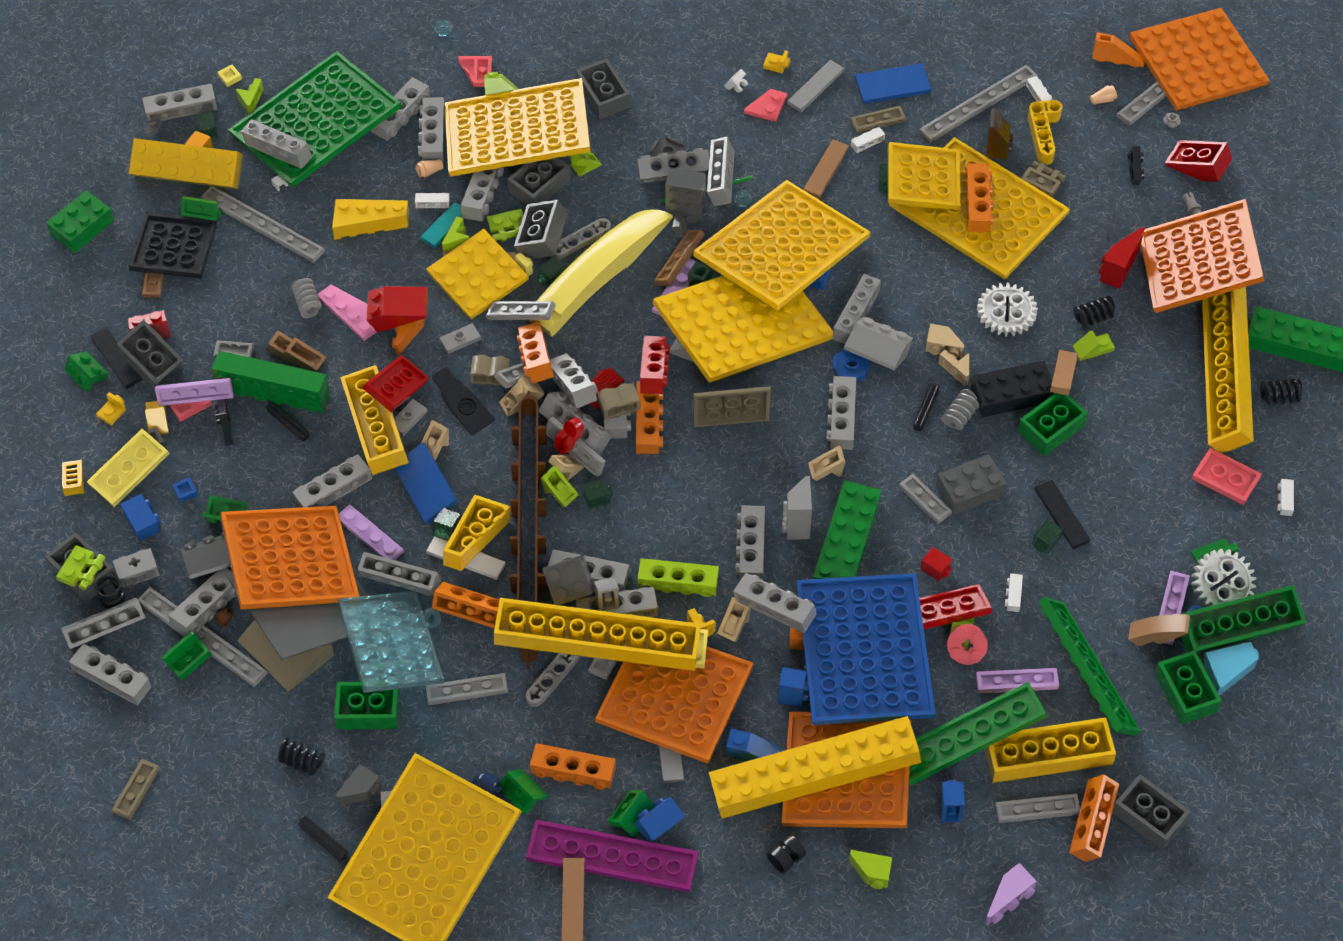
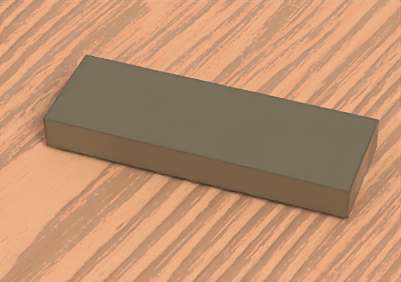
M896 106L851 117L850 121L855 132L860 133L878 127L881 128L905 122L906 117L901 106Z
M141 759L113 806L112 813L131 820L159 772L160 766Z

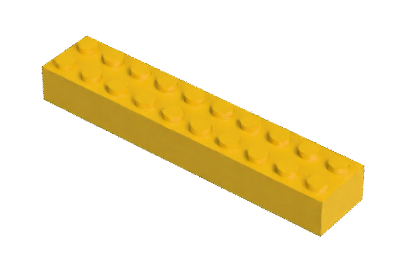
M1246 287L1202 299L1208 445L1222 454L1254 442Z
M500 598L494 629V645L695 671L701 624Z
M906 716L711 771L709 775L719 812L723 819L921 763V758L909 718Z

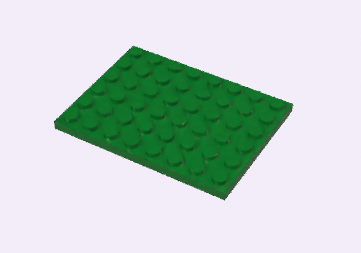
M336 51L229 128L228 131L232 137L293 188L402 108V105L394 96ZM253 119L307 142L312 158L300 169L247 146L241 130Z

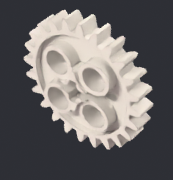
M999 283V288L992 285V291L987 288L986 293H982L981 298L978 299L977 316L981 318L980 323H985V328L991 327V332L997 330L998 335L1004 332L1005 336H1007L1008 332H1011L1015 336L1016 331L1022 334L1023 329L1028 331L1029 326H1033V322L1036 320L1038 308H1036L1037 302H1033L1034 296L1029 297V291L1023 292V287L1016 289V284L1010 287L1009 283H1007L1006 287H1003ZM1006 297L1009 298L1008 322L1005 321Z
M1223 549L1218 550L1217 553L1213 550L1210 552V555L1205 554L1203 556L1204 559L1197 561L1199 565H1196L1194 569L1198 573L1192 574V577L1196 578L1192 585H1197L1198 588L1193 592L1200 593L1197 599H1204L1203 606L1208 603L1212 606L1254 595L1251 589L1256 588V585L1251 584V582L1256 580V577H1251L1250 575L1254 570H1248L1247 567L1251 563L1244 564V556L1240 559L1237 558L1238 552L1231 555L1230 549L1225 554ZM1223 563L1228 565L1229 572L1223 569ZM1234 571H1237V575L1226 581L1221 586L1217 587L1214 591L1210 590V588L1213 587L1215 584L1222 581L1225 577L1229 576ZM1208 574L1213 576V583L1208 580ZM1234 580L1240 582V588L1235 586ZM1219 590L1225 593V599L1219 596Z

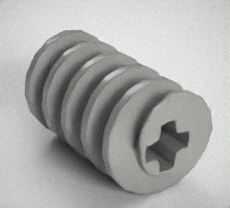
M310 278L295 280L290 285L300 314L306 319L316 316L322 307L316 288L313 285V280Z
M963 389L941 417L942 422L949 428L962 430L964 425L967 424V420L975 413V409L979 408L976 395L968 389Z

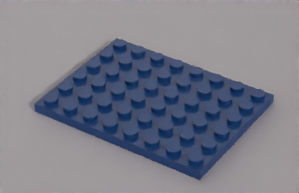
M916 573L797 580L798 597L803 600L808 599L812 601L817 614L806 632L802 633L812 725L891 721L906 716L909 719L935 718Z

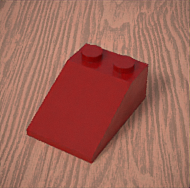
M1179 140L1166 160L1165 165L1201 181L1219 182L1230 164L1232 156L1227 142Z
M1139 228L1111 246L1108 253H1104L1101 260L1103 264L1098 273L1101 275V282L1119 289L1121 288L1140 251L1145 228Z
M384 286L368 291L367 322L378 333L425 319L427 315V287Z

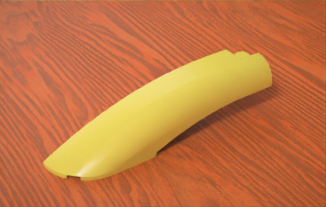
M644 210L633 214L612 228L571 263L536 300L553 301L556 306L550 320L529 321L532 323L540 321L542 330L553 337L595 292L622 270L628 268L673 219V215L661 210Z

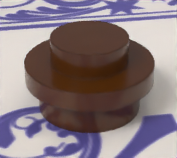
M221 609L215 618L217 620L216 625L226 627L233 616L230 609Z

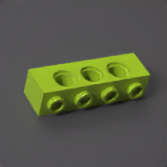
M641 558L638 572V588L654 587V589L665 593L675 591L681 592L684 595L695 593L704 597L716 596L719 566Z

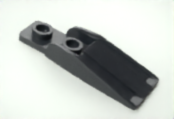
M447 367L432 375V380L440 388L442 398L447 407L470 435L476 434L495 421V418L466 386L454 377Z

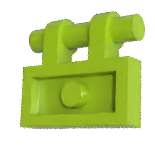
M522 209L487 216L491 234L498 232L492 235L495 241L501 240L503 242L507 241L508 238L517 237L524 216Z
M76 545L56 576L57 581L73 587L80 581L79 588L86 590L88 585L93 583L97 571H100L103 567L105 556L98 554L97 558L93 559L94 553ZM87 567H89L90 569L88 570V572L84 573Z

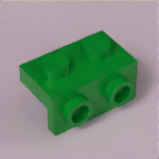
M87 351L69 355L64 369L85 391L90 390L93 382L105 380L109 374Z
M210 495L206 513H202V517L207 518L206 522L218 524V521H221V512L247 511L248 503Z
M190 632L173 648L168 650L162 656V659L182 681L213 654L193 632Z

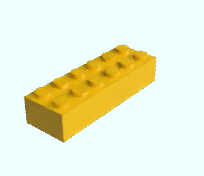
M134 138L129 174L138 177L238 189L243 154L238 151Z
M376 365L340 377L372 475L409 463L393 412L387 410L362 389L367 381L379 373Z
M1106 717L1021 730L984 749L992 783L1113 765L1116 756Z

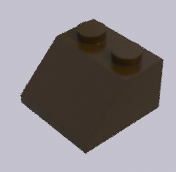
M995 108L991 110L986 157L1007 159L1008 153L1012 152L1014 133H1010L1011 125Z

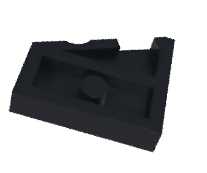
M1133 146L1127 154L1131 166H1129L1131 184L1139 185L1144 180V169H1141L1144 155L1143 152H1140V146Z
M219 399L218 404H215L217 425L221 424L226 446L233 445L226 399Z

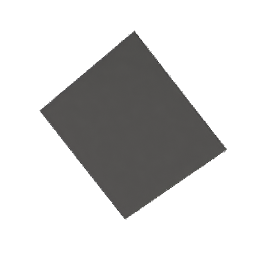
M226 573L227 578L236 590L233 573ZM356 577L355 581L359 593L358 602L248 609L281 660L387 625L386 620Z

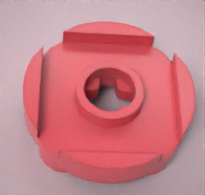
M963 624L950 633L947 648L950 657L956 662L972 665L980 662L985 656L988 640L979 627L972 624ZM966 639H969L970 643L973 644V647H970L969 650L962 646V642H966Z

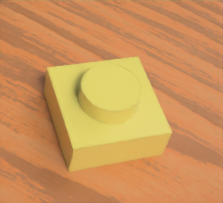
M233 65L217 72L218 77L226 87L242 80L241 74Z
M521 252L515 255V262L528 276L533 273L531 259L525 257Z

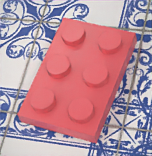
M1210 448L1194 472L1192 480L1244 505L1262 474Z

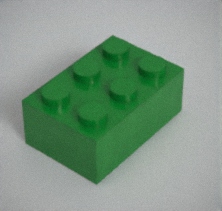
M85 190L48 220L46 225L50 235L75 254L114 221L110 207Z
M1055 393L1020 419L1018 433L1045 456L1086 425L1088 412L1069 395Z
M1195 650L1158 662L1155 676L1181 725L1218 712L1222 700Z
M337 682L334 716L337 729H398L400 702L398 682Z

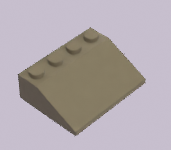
M770 386L694 393L692 397L694 427L769 421Z
M256 620L251 623L237 640L287 692L334 656L332 645L328 644L281 660Z

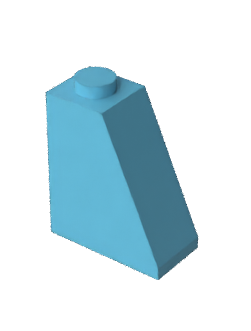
M1251 642L1206 652L1203 664L1218 695L1224 693L1253 670L1259 660V654L1257 649L1253 648Z

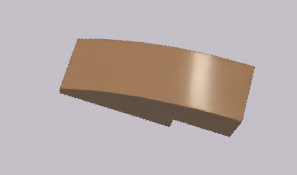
M280 331L276 332L266 349L281 359L317 372L326 359V356L296 337L291 339Z
M1187 614L1161 615L1132 622L1130 624L1128 640L1137 646H1143L1153 641L1159 645L1188 633L1190 616Z

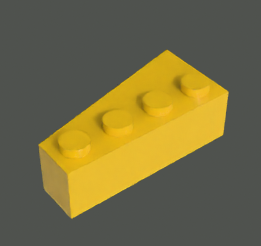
M336 199L332 225L334 240L347 236L355 237L364 233L372 234L382 230L389 231L407 228L409 222L408 201Z
M474 495L443 550V565L462 571L510 522V506Z

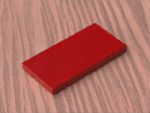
M400 355L367 381L362 389L392 412L423 387L430 378L403 355Z
M979 584L919 598L924 629L992 614V607Z

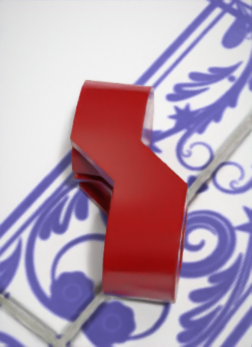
M574 417L566 421L563 429L557 434L554 445L560 454L573 450L575 443L583 435L584 425L579 418Z

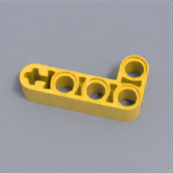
M1057 100L1033 102L1030 104L1028 112V122L1039 163L1042 162L1047 165L1053 162L1055 145L1049 123L1058 122L1062 112V104Z

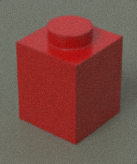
M932 547L922 559L920 569L940 582L943 577L947 578L952 572V559Z

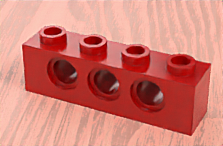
M644 336L640 394H663V387H667L670 344H666V337Z

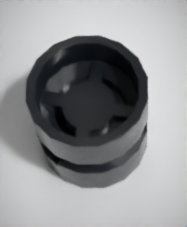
M108 574L101 576L97 580L95 589L103 607L109 609L125 601V593L117 576Z
M788 834L779 842L780 846L775 845L766 854L770 863L782 874H785L793 867V862L797 863L806 856L804 846L791 834Z

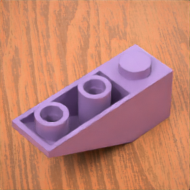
M1020 863L1004 874L986 918L985 924L987 926L992 922L994 924L999 922L1003 918L1004 912L1007 910L1013 911L1019 905V901L1022 898L1028 899L1034 894L1037 881Z

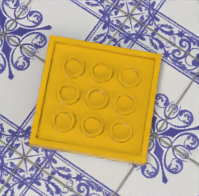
M889 142L888 203L959 210L960 150Z
M482 229L426 268L431 278L470 319L487 310L492 302L501 300L529 280V276L485 229Z

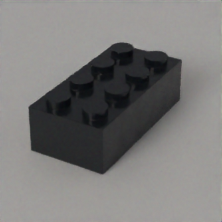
M1044 360L973 375L970 387L977 397L978 409L982 418L1039 406L1055 394L1050 392L1052 379Z

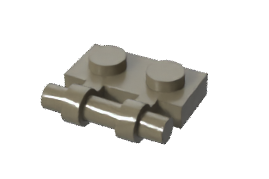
M1034 161L1032 167L1027 169L1021 179L1053 197L1061 182L1065 181L1066 176L1057 169L1053 170L1047 167L1045 163Z

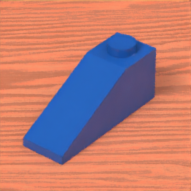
M731 729L726 745V757L743 761H750L786 751V749L752 733Z

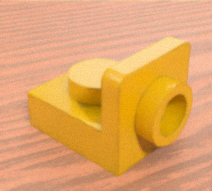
M785 50L783 56L768 52L763 69L783 73L784 69L790 65L788 51Z
M109 392L107 394V403L96 415L112 426L126 411L122 397Z
M695 608L687 611V621L689 623L701 624L700 629L708 630V637L714 633L716 627L714 620L705 623L702 615L698 614Z

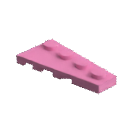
M329 285L318 293L320 301L363 341L376 333L375 329L366 320L367 303L333 285Z

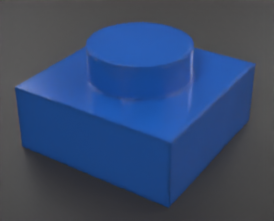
M190 477L172 484L180 503L198 496Z

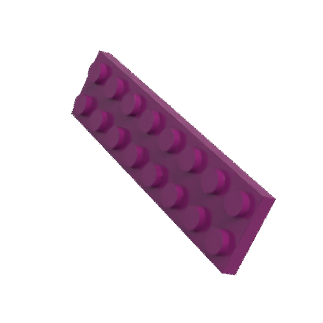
M536 820L526 854V861L563 868V858H584V872L690 893L699 851Z

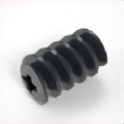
M1107 295L1106 297L1099 298V300L1095 299L1092 302L1081 304L1079 307L1075 306L1073 312L1077 322L1086 328L1087 321L1092 326L1094 325V320L1096 323H1100L1101 318L1103 321H1106L1107 315L1112 319L1114 317L1115 304L1113 298Z
M1300 378L1298 380L1291 379L1290 381L1284 379L1282 382L1281 380H1276L1275 383L1274 381H1268V383L1262 381L1260 384L1261 399L1266 400L1268 405L1271 404V399L1274 400L1275 404H1278L1279 398H1281L1283 404L1286 403V398L1292 403L1294 397L1297 402H1300L1302 382Z
M289 738L284 739L279 749L278 761L282 764L286 763L289 767L293 766L294 769H300L301 772H307L308 775H315L324 762L325 753L322 752L317 757L318 750L315 749L310 754L311 747L308 746L303 751L304 744L300 743L296 748V741L293 740L289 745Z

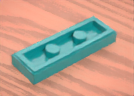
M454 202L421 235V240L436 248L444 240L456 216L462 218L461 206Z

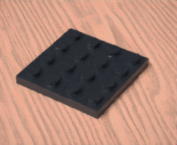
M146 212L129 263V271L201 279L217 228V220Z

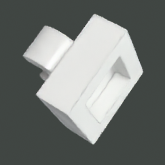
M740 69L724 86L728 90L734 87L736 92H741L743 89L740 87V84L744 87L748 85V82L742 79L746 73Z

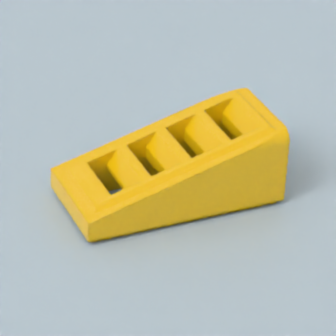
M82 460L62 463V487L65 496L84 493ZM77 465V468L67 469V467Z

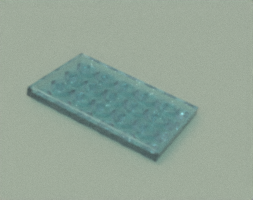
M416 591L338 599L339 610L364 693L443 684L442 670Z

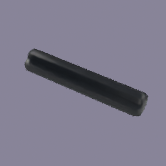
M930 384L913 423V429L923 430L940 387L938 384Z
M270 402L266 406L267 411L301 441L309 438V432L277 404Z
M304 816L299 820L298 826L335 858L342 861L347 857L348 851L308 817Z

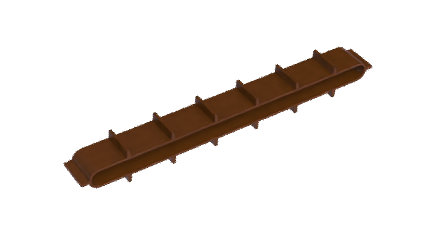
M527 391V397L523 398L519 403V426L511 427L513 445L519 446L518 462L511 463L512 481H518V499H510L512 517L518 518V536H510L511 553L518 556L517 574H509L511 592H517V600H521L523 418L527 415H534L536 417L535 602L539 603V592L547 591L544 573H539V554H547L546 538L539 535V517H547L546 500L539 498V481H541V477L546 473V462H539V445H547L546 426H540L538 402L530 396V391ZM518 648L519 658L526 662L527 669H530V662L537 659L538 650Z

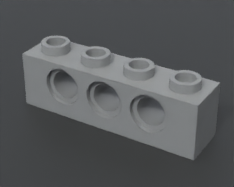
M412 77L394 96L401 102L402 108L374 127L371 132L386 141L391 137H395L398 130L408 123L409 118L413 114L418 113L419 105H423V98H430L428 85Z
M212 84L142 98L148 124L217 110Z
M444 97L423 98V105H419L420 116H422V119H419V129H422V132H419V143L422 144L418 146V155L422 157V161L441 159L444 162Z
M253 119L241 130L247 146L300 169L312 158L307 142Z
M728 137L711 140L707 193L714 206L731 203L735 150Z
M696 148L692 152L681 150L670 155L668 153H660L655 157L644 155L637 159L640 184L667 180L671 168L669 163L671 162L678 164V167L674 169L705 173L706 175L709 172L708 149L703 150V148ZM693 160L696 164L689 166L686 161ZM657 164L661 169L655 171L651 166Z
M504 167L473 173L461 203L462 218L483 221L484 216L488 215L489 203L493 202L494 190L498 189L499 177L503 176Z
M863 274L834 326L833 340L846 344L856 322L862 317L867 316L880 292V279Z
M566 353L550 359L554 374L552 379L576 408L597 401L596 393L598 390L596 384L590 381L588 374H584L581 366L578 367L574 358L572 359Z
M834 376L833 383H829V395H832V399L828 401V410H832V415H828L827 426H831V431L827 430V442H830V449L841 446L842 449L853 450L856 377Z
M559 391L548 393L539 412L547 419L550 417L556 418L563 425L574 417L579 418L584 425L583 435L579 439L598 455L602 454L611 439L606 429L597 425L591 416L584 414L580 410V407L576 408L564 393Z
M359 454L346 459L342 464L332 467L321 476H316L307 484L296 488L292 492L294 501L299 508L327 506L372 480L371 471Z
M742 505L741 513H737V524H741V529H737V541H740V546H736V558H740V563H736L735 575H739V582L745 573L757 575L763 580L765 506Z
M553 549L548 566L580 555ZM584 556L593 584L594 581L610 576V578L615 579L618 592L625 590L629 577V564Z
M367 552L363 553L357 569L362 577L434 597V591L441 582L439 574L435 571Z
M227 568L218 570L168 615L170 627L184 637L190 632L196 634L201 626L209 622L220 609L225 608L227 603L237 596L236 590L226 576V573L231 571Z
M745 573L733 591L737 602L802 633L806 632L817 615L812 601L808 599L803 600L791 591L780 589L774 583H767L757 575Z
M641 587L631 591L622 590L618 592L620 607L605 610V612L656 617L658 616V606L654 587ZM584 596L580 599H575L576 608L590 610L598 608L596 596Z
M133 598L62 627L61 630L69 648L72 649L145 618L138 599Z
M82 644L69 661L72 671L137 706L151 689L149 677L146 674L133 671L128 664H120L114 657L109 654H102L94 646L89 647Z

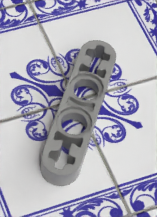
M605 218L598 219L560 239L557 251H560V253L556 252L555 256L550 257L554 260L563 259L600 239L611 230L610 221ZM585 233H591L592 237L585 238L583 237V235ZM570 241L577 242V245L569 246L568 243Z
M559 653L526 692L527 703L532 707H538L543 704L576 665L581 656L571 655L568 658V654ZM557 665H563L565 670L563 672H556L554 668ZM545 679H550L553 681V684L545 687L542 685V682ZM539 692V699L535 698L532 700L531 695L535 696Z

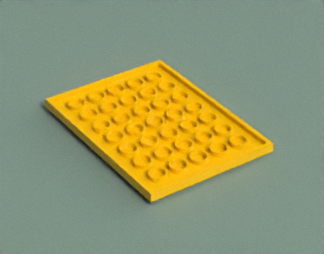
M582 78L444 103L448 172L450 177L591 152Z
M954 137L944 148L960 150V209L951 210L889 203V206L1005 280L1069 214L1070 209ZM967 164H989V171H992V182H990V185H993V196H990V200L994 201V207L991 210V214H994V225L990 226V232H968L966 200Z
M786 180L693 251V256L771 307L779 310L870 237V231Z
M724 275L654 298L652 303L709 383L833 339V330L803 291L779 310H776Z
M414 753L327 898L402 941H446L522 811Z

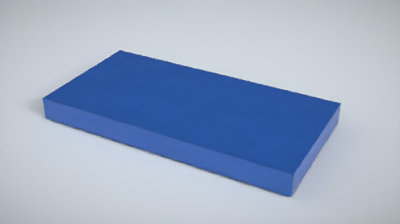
M923 63L855 74V80L863 104L931 93V87Z
M422 443L406 454L409 463L395 467V470L424 522L428 524L457 504L458 500L428 447Z

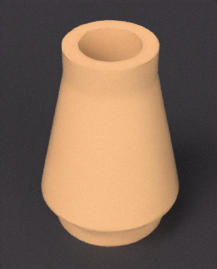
M1107 85L1091 95L1090 100L1093 106L1114 102V99L1117 98V93L1113 85Z
M441 159L419 161L415 166L416 172L419 177L426 178L442 170L443 163Z

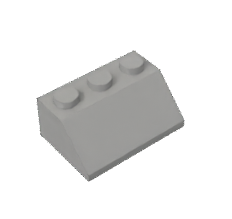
M862 317L856 322L844 349L895 370L907 357L913 337L908 336L905 332L893 330L888 325L874 322L869 317Z
M805 476L787 493V501H783L782 533H786L787 540L810 539L812 517L810 476Z

